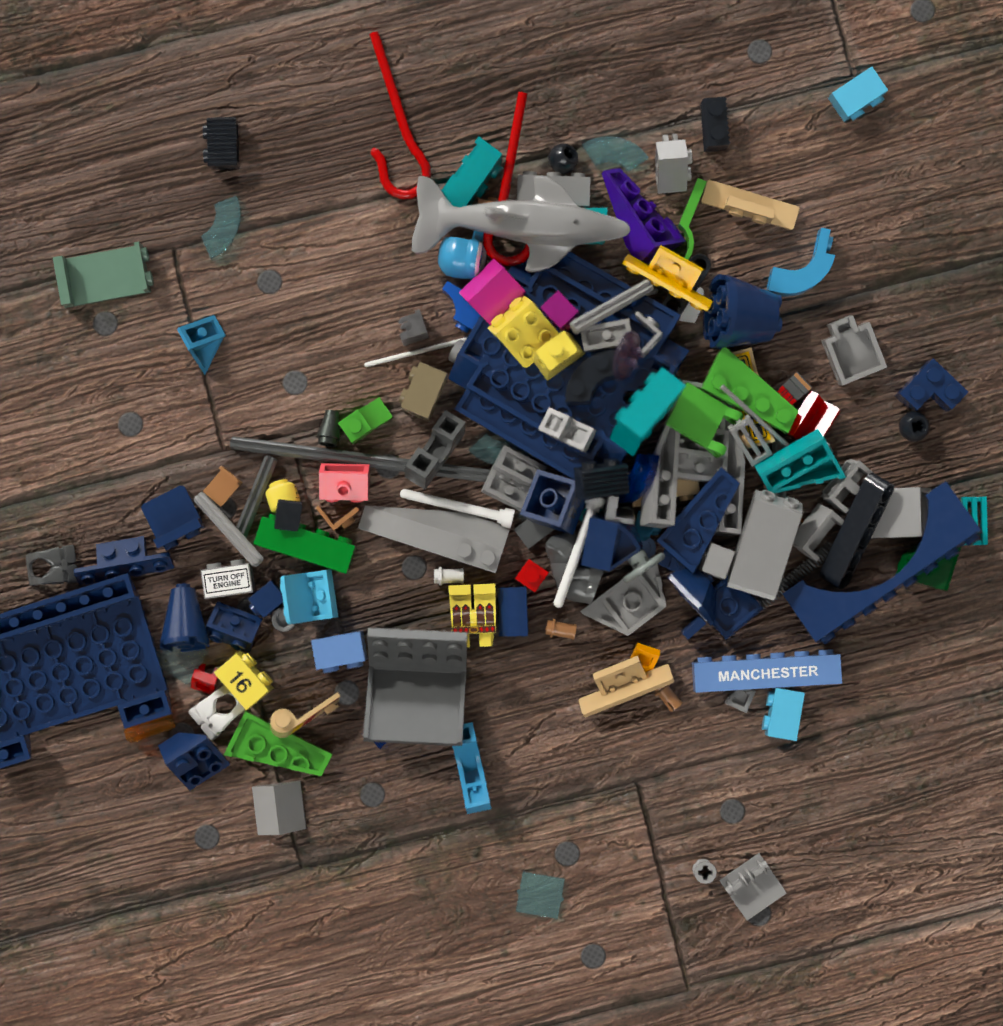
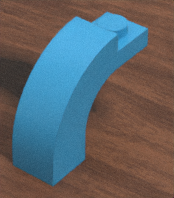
M820 228L817 232L813 256L806 267L799 270L773 267L770 270L766 290L776 295H781V297H789L802 294L816 286L826 276L834 262L835 255L826 253L832 247L833 237H830L831 229Z
M473 722L463 724L462 746H452L458 767L467 814L489 810L491 805Z

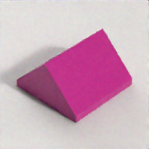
M495 259L485 266L459 292L490 326L492 325L491 321L497 315L504 314L510 308L509 305L513 300L527 293Z

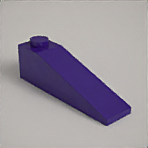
M620 168L604 170L602 172L616 218L630 226L629 234L624 236L623 239L633 257L644 263H651L660 245L673 251L685 243L684 238L674 223L668 217L662 218L655 210L657 206L652 200L650 202L645 200L639 194L640 188Z

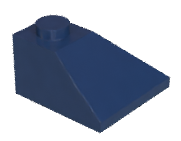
M687 568L670 573L667 578L678 593L711 626L714 623L716 589L712 585L714 579L711 575L703 571L700 572L698 569H696L695 573H692Z

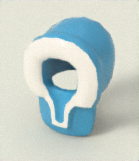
M474 231L472 239L444 237L438 250V264L441 271L449 277L472 280L485 267L487 253L483 246L484 233Z

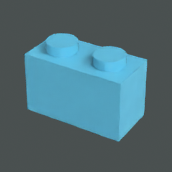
M871 66L832 92L828 99L844 122L850 118L854 121L865 113L863 109L869 105L874 108L885 100L883 96L888 89Z
M772 688V692L768 691L766 706H769L768 716L764 715L762 730H765V735L797 741L804 692L784 688Z

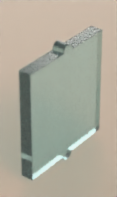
M173 647V652L159 649L158 656L163 670L188 685L194 670L198 669L209 650L181 652V649Z
M523 871L520 889H517L519 895L516 912L558 919L560 903L564 900L562 892L565 879Z

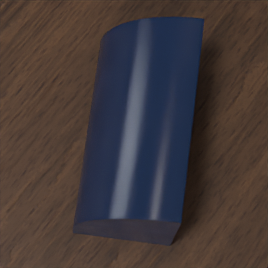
M526 587L497 588L499 636H528Z

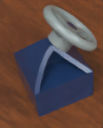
M600 511L589 519L581 565L610 572L627 560L633 568V571L623 577V581L628 583L661 562L665 558V554L659 553L649 559L644 549L642 550V541L635 524L605 520L604 511Z

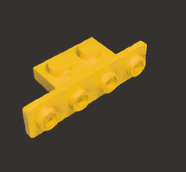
M660 245L650 265L630 254H627L622 262L629 272L635 275H643L652 285L668 289L669 294L678 299L684 298L697 310L708 311L713 302L692 290L703 268Z

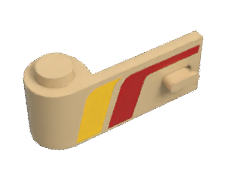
M337 692L298 720L287 709L276 710L270 719L272 734L278 738L288 737L323 712H326L327 715L339 707L335 705L340 700L339 693Z

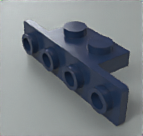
M144 536L96 544L97 565L74 569V576L79 585H92L96 582H102L127 573L130 576L138 577L147 573L165 572L169 569H174V562L169 552L147 556L146 540Z

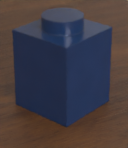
M273 580L269 581L248 598L251 602L249 608L257 617L261 615L263 618H266L283 604L282 592Z

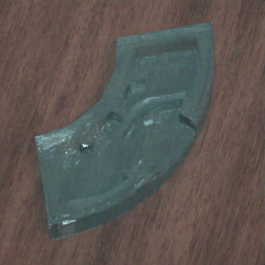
M598 137L582 144L583 149L595 166L603 162H613L621 165L629 173L649 159L646 153L636 144L619 137Z
M237 195L214 204L216 212L214 224L209 231L201 235L210 259L223 253L234 241L233 239L237 234L241 222V208Z
M487 434L469 449L475 457L491 465L494 464L504 445L529 458L533 457L510 442L494 440Z

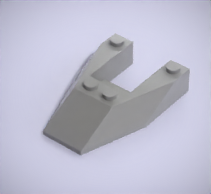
M686 380L681 381L684 384L689 382L698 389H701L703 383L692 382ZM710 395L711 397H713V398H715L716 400L720 401V402L723 403L724 405H726V406L732 408L731 405H729V404L723 402L722 400H720V399H718V398H716V397ZM673 405L672 408L670 409L669 414H668V417H669V415H670V413H671V411H672L674 405ZM724 417L712 439L727 447L725 454L719 458L714 457L702 446L664 424L654 450L641 501L640 526L661 529L675 526L677 479L708 483L715 473L723 467L741 484L714 535L730 537L741 534L745 458L741 448L728 429L731 423Z

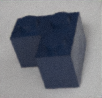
M933 358L918 370L898 391L895 397L910 411H917L931 397L947 412L952 410L968 391Z

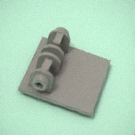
M760 853L719 880L746 920H749L787 894Z

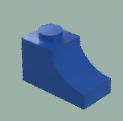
M447 281L442 291L451 299L455 306L456 313L453 317V321L457 323L455 327L467 334L469 331H472L481 315L459 294L462 289Z

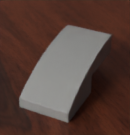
M550 407L538 428L541 432L584 453L587 452L597 432L594 428L580 423Z

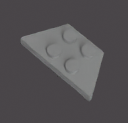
M658 564L628 583H625L622 578L580 612L629 636L667 607Z

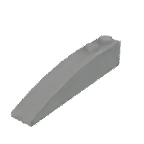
M367 505L364 507L358 529L496 573L510 528L502 527L499 523L463 512Z

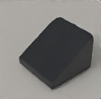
M278 499L274 516V528L297 532L299 530L302 502Z

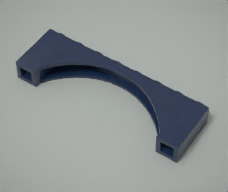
M946 481L925 495L929 500L927 524L922 541L909 563L894 577L870 589L845 593L820 590L809 586L807 582L802 580L783 593L816 643L823 642L826 644L836 637L835 632L841 628L844 630L849 629L857 623L855 620L862 614L864 616L871 614L877 609L876 604L882 600L885 603L897 596L896 591L903 586L909 588L918 581L916 577L923 572L926 575L939 567L937 564L944 558L950 560L959 553L958 549L964 544L970 546L980 539L981 529Z

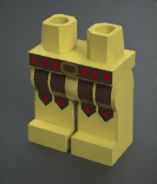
M495 584L473 585L474 608H472L471 585L448 586L452 632L467 633V647H470L469 634H479L480 647L492 646L494 633H496Z

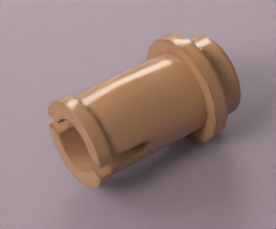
M556 619L548 620L545 634L550 635V638L557 636L574 640L577 624L556 622Z
M671 684L654 690V695L660 697L670 712L676 710L683 703L669 687Z

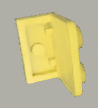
M523 295L513 300L509 305L510 308L504 314L497 315L491 321L492 325L488 329L503 343L521 366L527 368L533 363L535 351L559 333L537 306Z

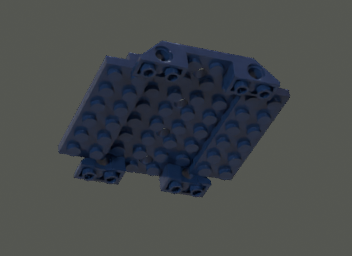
M570 251L556 265L540 272H528L525 270L528 259L519 265L512 266L507 271L527 292L524 296L530 299L540 311V307L557 291L582 316L631 288V286ZM645 295L597 322L596 324L629 319L631 332L636 337V353L631 368L622 378L616 377V380L605 382L598 387L593 395L592 405L567 406L565 402L566 389L572 374L589 357L614 350L615 353L617 347L587 352L547 381L534 362L527 368L521 366L503 343L489 331L488 327L490 325L480 316L458 352L448 377L450 381L466 389L455 407V411L574 480V467H582L581 463L593 461L597 465L604 463L605 459L617 458L619 462L623 463L628 452L610 439L617 420H615L616 415L623 407L627 409L630 406L623 401V396L627 392L635 393L638 389L642 392L646 387L644 383L652 372L657 374L661 368H664L675 377L689 353V350L668 339L681 315ZM637 311L645 318L650 316L659 324L657 329L663 335V338L644 358L640 352L655 335L635 318ZM547 318V320L560 334L561 331ZM566 329L565 331L574 337L584 351L581 332L575 334L572 329L570 331ZM549 407L597 431L586 453L538 430Z

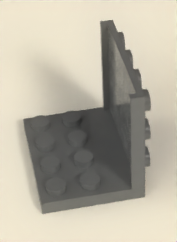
M368 628L369 673L363 741L462 746L467 669V633Z

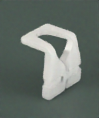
M225 685L188 711L196 723L201 725V729L210 740L216 739L234 718L245 711V708L237 699L236 706L230 713L222 714L216 711V702L219 697L227 694L233 696Z

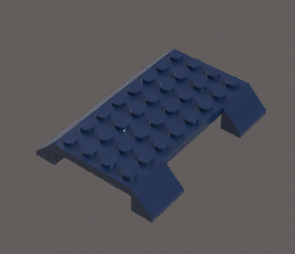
M129 573L0 614V768L32 759L30 733L107 708L118 706L124 729L172 714L167 681L141 598Z

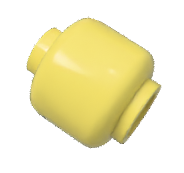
M282 479L269 484L270 488L266 491V498L272 513L276 512L278 499L300 502L294 483L288 482L287 479Z

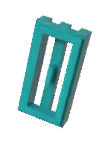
M987 496L961 497V503L967 511L968 502H971L972 518L977 525V502H980L981 540L976 541L972 545H988Z

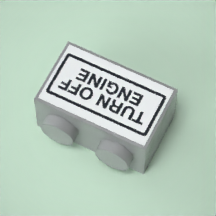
M245 559L230 561L231 566L221 567V563L207 564V569L201 570L204 599L256 592L252 565L245 563Z

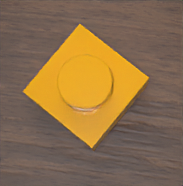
M637 643L630 658L638 656L645 672L654 669L660 657V650Z

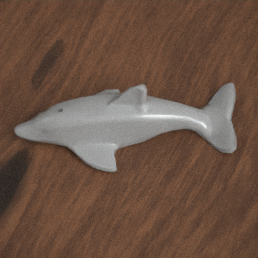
M419 176L416 188L419 218L412 237V252L415 254L427 253L453 228L463 227L526 243L529 246L530 254L525 270L528 272H540L556 265L569 251L578 245L608 241L628 235L630 226L617 218L577 206L561 185L547 177L534 176L535 195L533 201L507 200L455 207L445 197L433 179Z

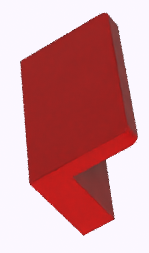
M810 391L799 408L798 414L787 434L797 441L818 429L823 437H825L839 415L840 409L824 401L819 394Z

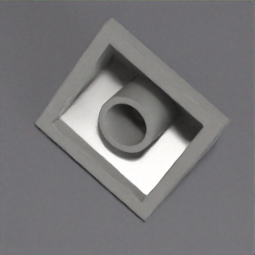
M301 780L252 786L258 835H282L306 829Z

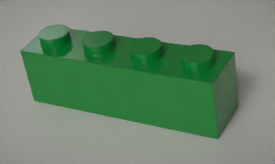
M269 514L268 518L262 516L254 545L348 574L357 547L351 545L352 539L339 536L338 540L329 538V532L317 528L315 532L305 530L307 525L301 523L297 532L275 529V515Z

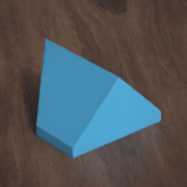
M215 315L177 329L188 351L204 374H206L223 338L226 336Z

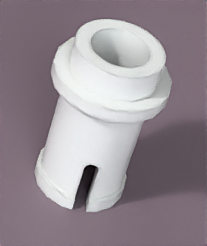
M439 567V569H434V584L439 583V586H442V583L463 584V568L442 569V567Z

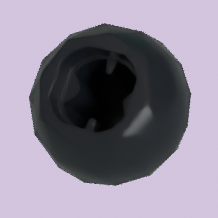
M561 143L555 145L548 155L549 165L553 171L561 174L572 172L578 164V153L569 144Z
M917 411L906 413L900 419L898 425L899 432L903 438L911 442L922 440L928 435L930 429L927 417Z

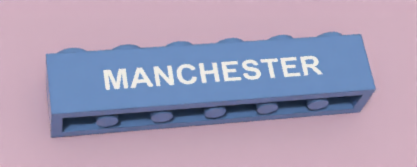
M833 649L819 650V655H809V651H795V656L785 657V652L770 653V658H761V654H746V659L736 660V655L722 656L721 661H712V657H698V662H692L693 691L698 693L842 684L840 654H834Z

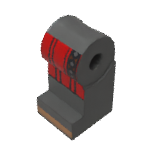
M796 372L776 392L793 405L812 387Z

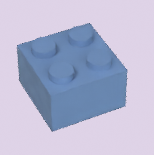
M363 631L311 640L316 670L322 669L323 673L338 671L340 665H347V669L361 667L363 661L368 659Z

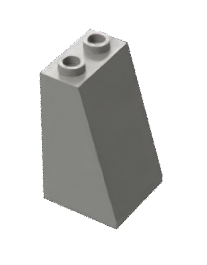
M755 490L741 529V534L734 549L735 554L728 570L727 587L775 600L803 514L802 503L791 497L782 498L776 496L771 491Z

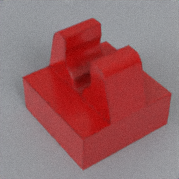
M202 663L198 669L194 670L191 688L212 694L217 688L218 677L214 672L218 668L215 667L213 673L209 674L204 672L206 664Z

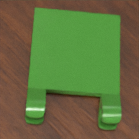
M687 382L665 424L705 448L714 457L719 458L725 454L727 447L712 439L723 417L729 423L735 425L739 419L742 421L743 413L724 405Z

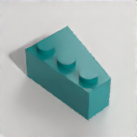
M661 368L657 374L652 372L644 383L646 387L641 392L638 389L630 399L632 404L627 409L623 407L615 417L617 423L610 439L633 457L637 453L642 441L651 435L652 429L665 417L686 386L664 368Z

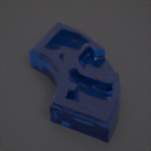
M637 454L635 465L628 474L630 492L629 494L618 495V503H632L647 492L656 476L660 455Z

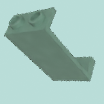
M138 241L134 242V246L71 258L63 256L53 257L61 305L69 308L150 293V286L154 285L151 271H147L146 262H149L147 247L143 248V245Z

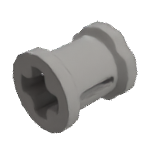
M708 859L697 860L692 868L694 876L700 883H711L716 877V868ZM706 865L710 872H706V876L703 877L698 871L703 870V866Z

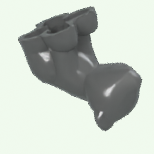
M568 533L557 534L550 537L546 542L545 549L557 589H559L577 539L575 533L573 535ZM578 564L566 599L591 605L604 570Z

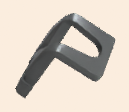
M74 545L26 554L29 585L64 584V582L67 584L78 583L74 576V569L77 568L74 564L76 562ZM37 559L44 560L51 566L50 570L43 577H37L33 574L32 564Z

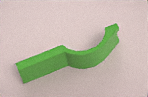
M699 178L694 185L677 227L684 234L687 241V252L684 257L687 260L691 257L694 247L693 234L689 225L707 181Z

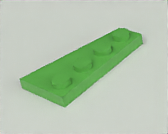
M726 347L720 348L700 390L747 413L720 389L722 385H725L765 423L785 434L789 433L798 410Z
M245 711L224 755L322 776L333 753L294 734L285 738H278L272 734L270 722Z

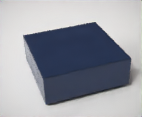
M696 617L681 630V634L685 639L689 640L706 623L701 617Z

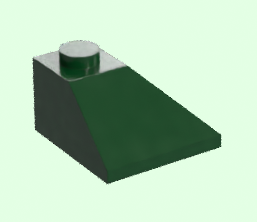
M920 543L902 554L901 560L898 563L897 573L909 563ZM959 553L950 560L944 558L937 563L939 567L926 575L923 572L916 577L918 581L915 584L948 591Z

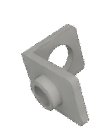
M637 311L635 318L655 335L640 352L644 358L663 338V335L657 329L659 324L650 316L645 318Z

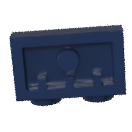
M217 601L206 625L208 638L216 643L224 642L229 644L233 649L240 652H251L254 639L262 623V618Z

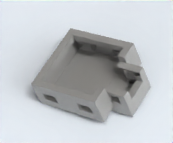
M849 315L827 324L831 337L823 339L821 342L838 385L843 386L887 368L870 322L857 325L854 316Z

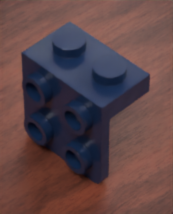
M178 486L144 503L141 507L156 537L153 541L157 549L165 548L168 551L178 546L179 540L185 537L187 540H190L200 535L199 530L205 528L184 486Z

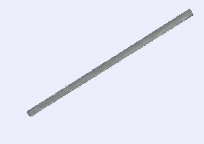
M725 385L720 387L785 447L790 445Z

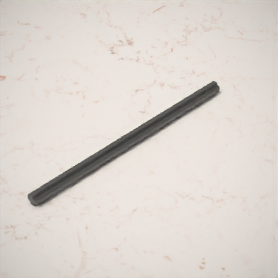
M235 436L230 441V448L233 450L340 464H370L371 468L405 472V465L409 461V459ZM443 464L436 476L485 482L490 470Z

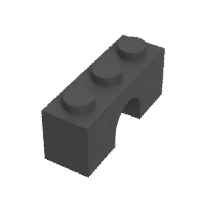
M445 410L433 426L431 436L424 448L418 447L405 465V478L426 490L465 435L466 422Z

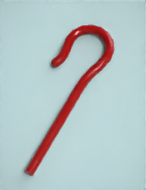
M372 32L369 35L402 137L411 154L420 165L422 176L431 178L430 164L410 131L379 32ZM372 148L370 153L377 162L379 179L384 190L391 196L402 200L417 197V186L410 190H401L391 183L384 155L378 148Z
M518 92L498 201H507L509 198L528 95L524 92ZM483 234V246L487 255L492 260L495 259L500 265L516 266L528 259L530 253L527 244L520 254L506 257L495 250L493 235Z

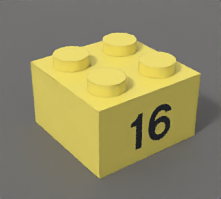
M239 652L214 673L245 710H248L274 689L271 685L273 680L265 671L260 672L255 667L257 662L251 654Z

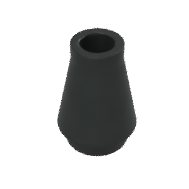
M325 410L324 418L316 436L319 445L336 447L337 442L340 441L338 411Z

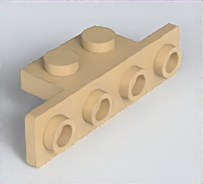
M712 180L707 181L701 199L702 204L729 211V214L732 216H745L752 218L753 222L759 224L768 223L788 230H793L800 209L792 204Z
M635 656L593 673L594 680L600 691L580 698L579 704L583 716L588 717L674 683V678L668 664L645 672L639 657Z

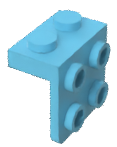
M332 569L281 576L280 590L282 592L284 616L287 624L338 617Z

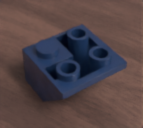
M178 732L158 745L166 766L189 791L231 765L228 759L206 735Z

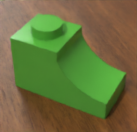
M378 397L371 403L348 415L338 424L354 445L392 419L393 416L380 397Z

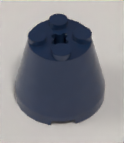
M718 274L714 277L709 286V292H712L709 299L713 302L708 311L703 310L704 339L710 341L711 348L720 349L768 342L773 338L775 332L781 331L782 318L779 317V309L782 304L781 295H776L729 275Z

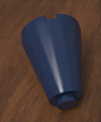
M177 584L176 588L171 589L160 640V649L173 652V647L181 649V652L204 650L206 646L209 647V638L196 590L190 587V584Z

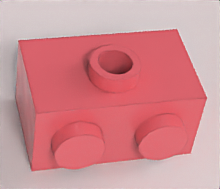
M321 463L319 470V500H326L327 502L350 500L353 503L368 501L370 492V464Z

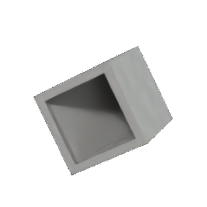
M894 488L893 494L871 538L923 537L929 500L925 495L931 492V488Z

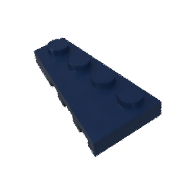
M721 467L675 519V526L668 527L657 542L687 569L695 573L741 483Z

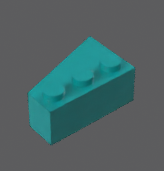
M479 136L474 142L477 145L468 156L465 155L461 161L463 162L455 174H452L441 190L455 207L472 205L477 196L482 198L489 188L486 184L491 178L496 179L503 169L501 166L502 153Z
M818 429L754 465L768 491L773 493L801 488L802 485L812 483L820 484L824 483L823 481L834 478H846L829 445Z

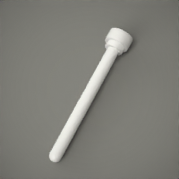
M408 489L400 491V496L404 499L497 520V523H500L502 527L511 529L514 509L505 508V510L500 509V511Z
M604 498L589 499L584 502L587 511L554 600V605L557 608L563 606L585 545L589 519L591 516L599 513L600 509H603L606 501Z

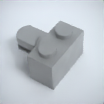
M668 134L662 135L661 142H656L655 178L658 194L687 191V181H691V167L688 164H692V151L687 149L685 140H678L677 134H672V141H669Z

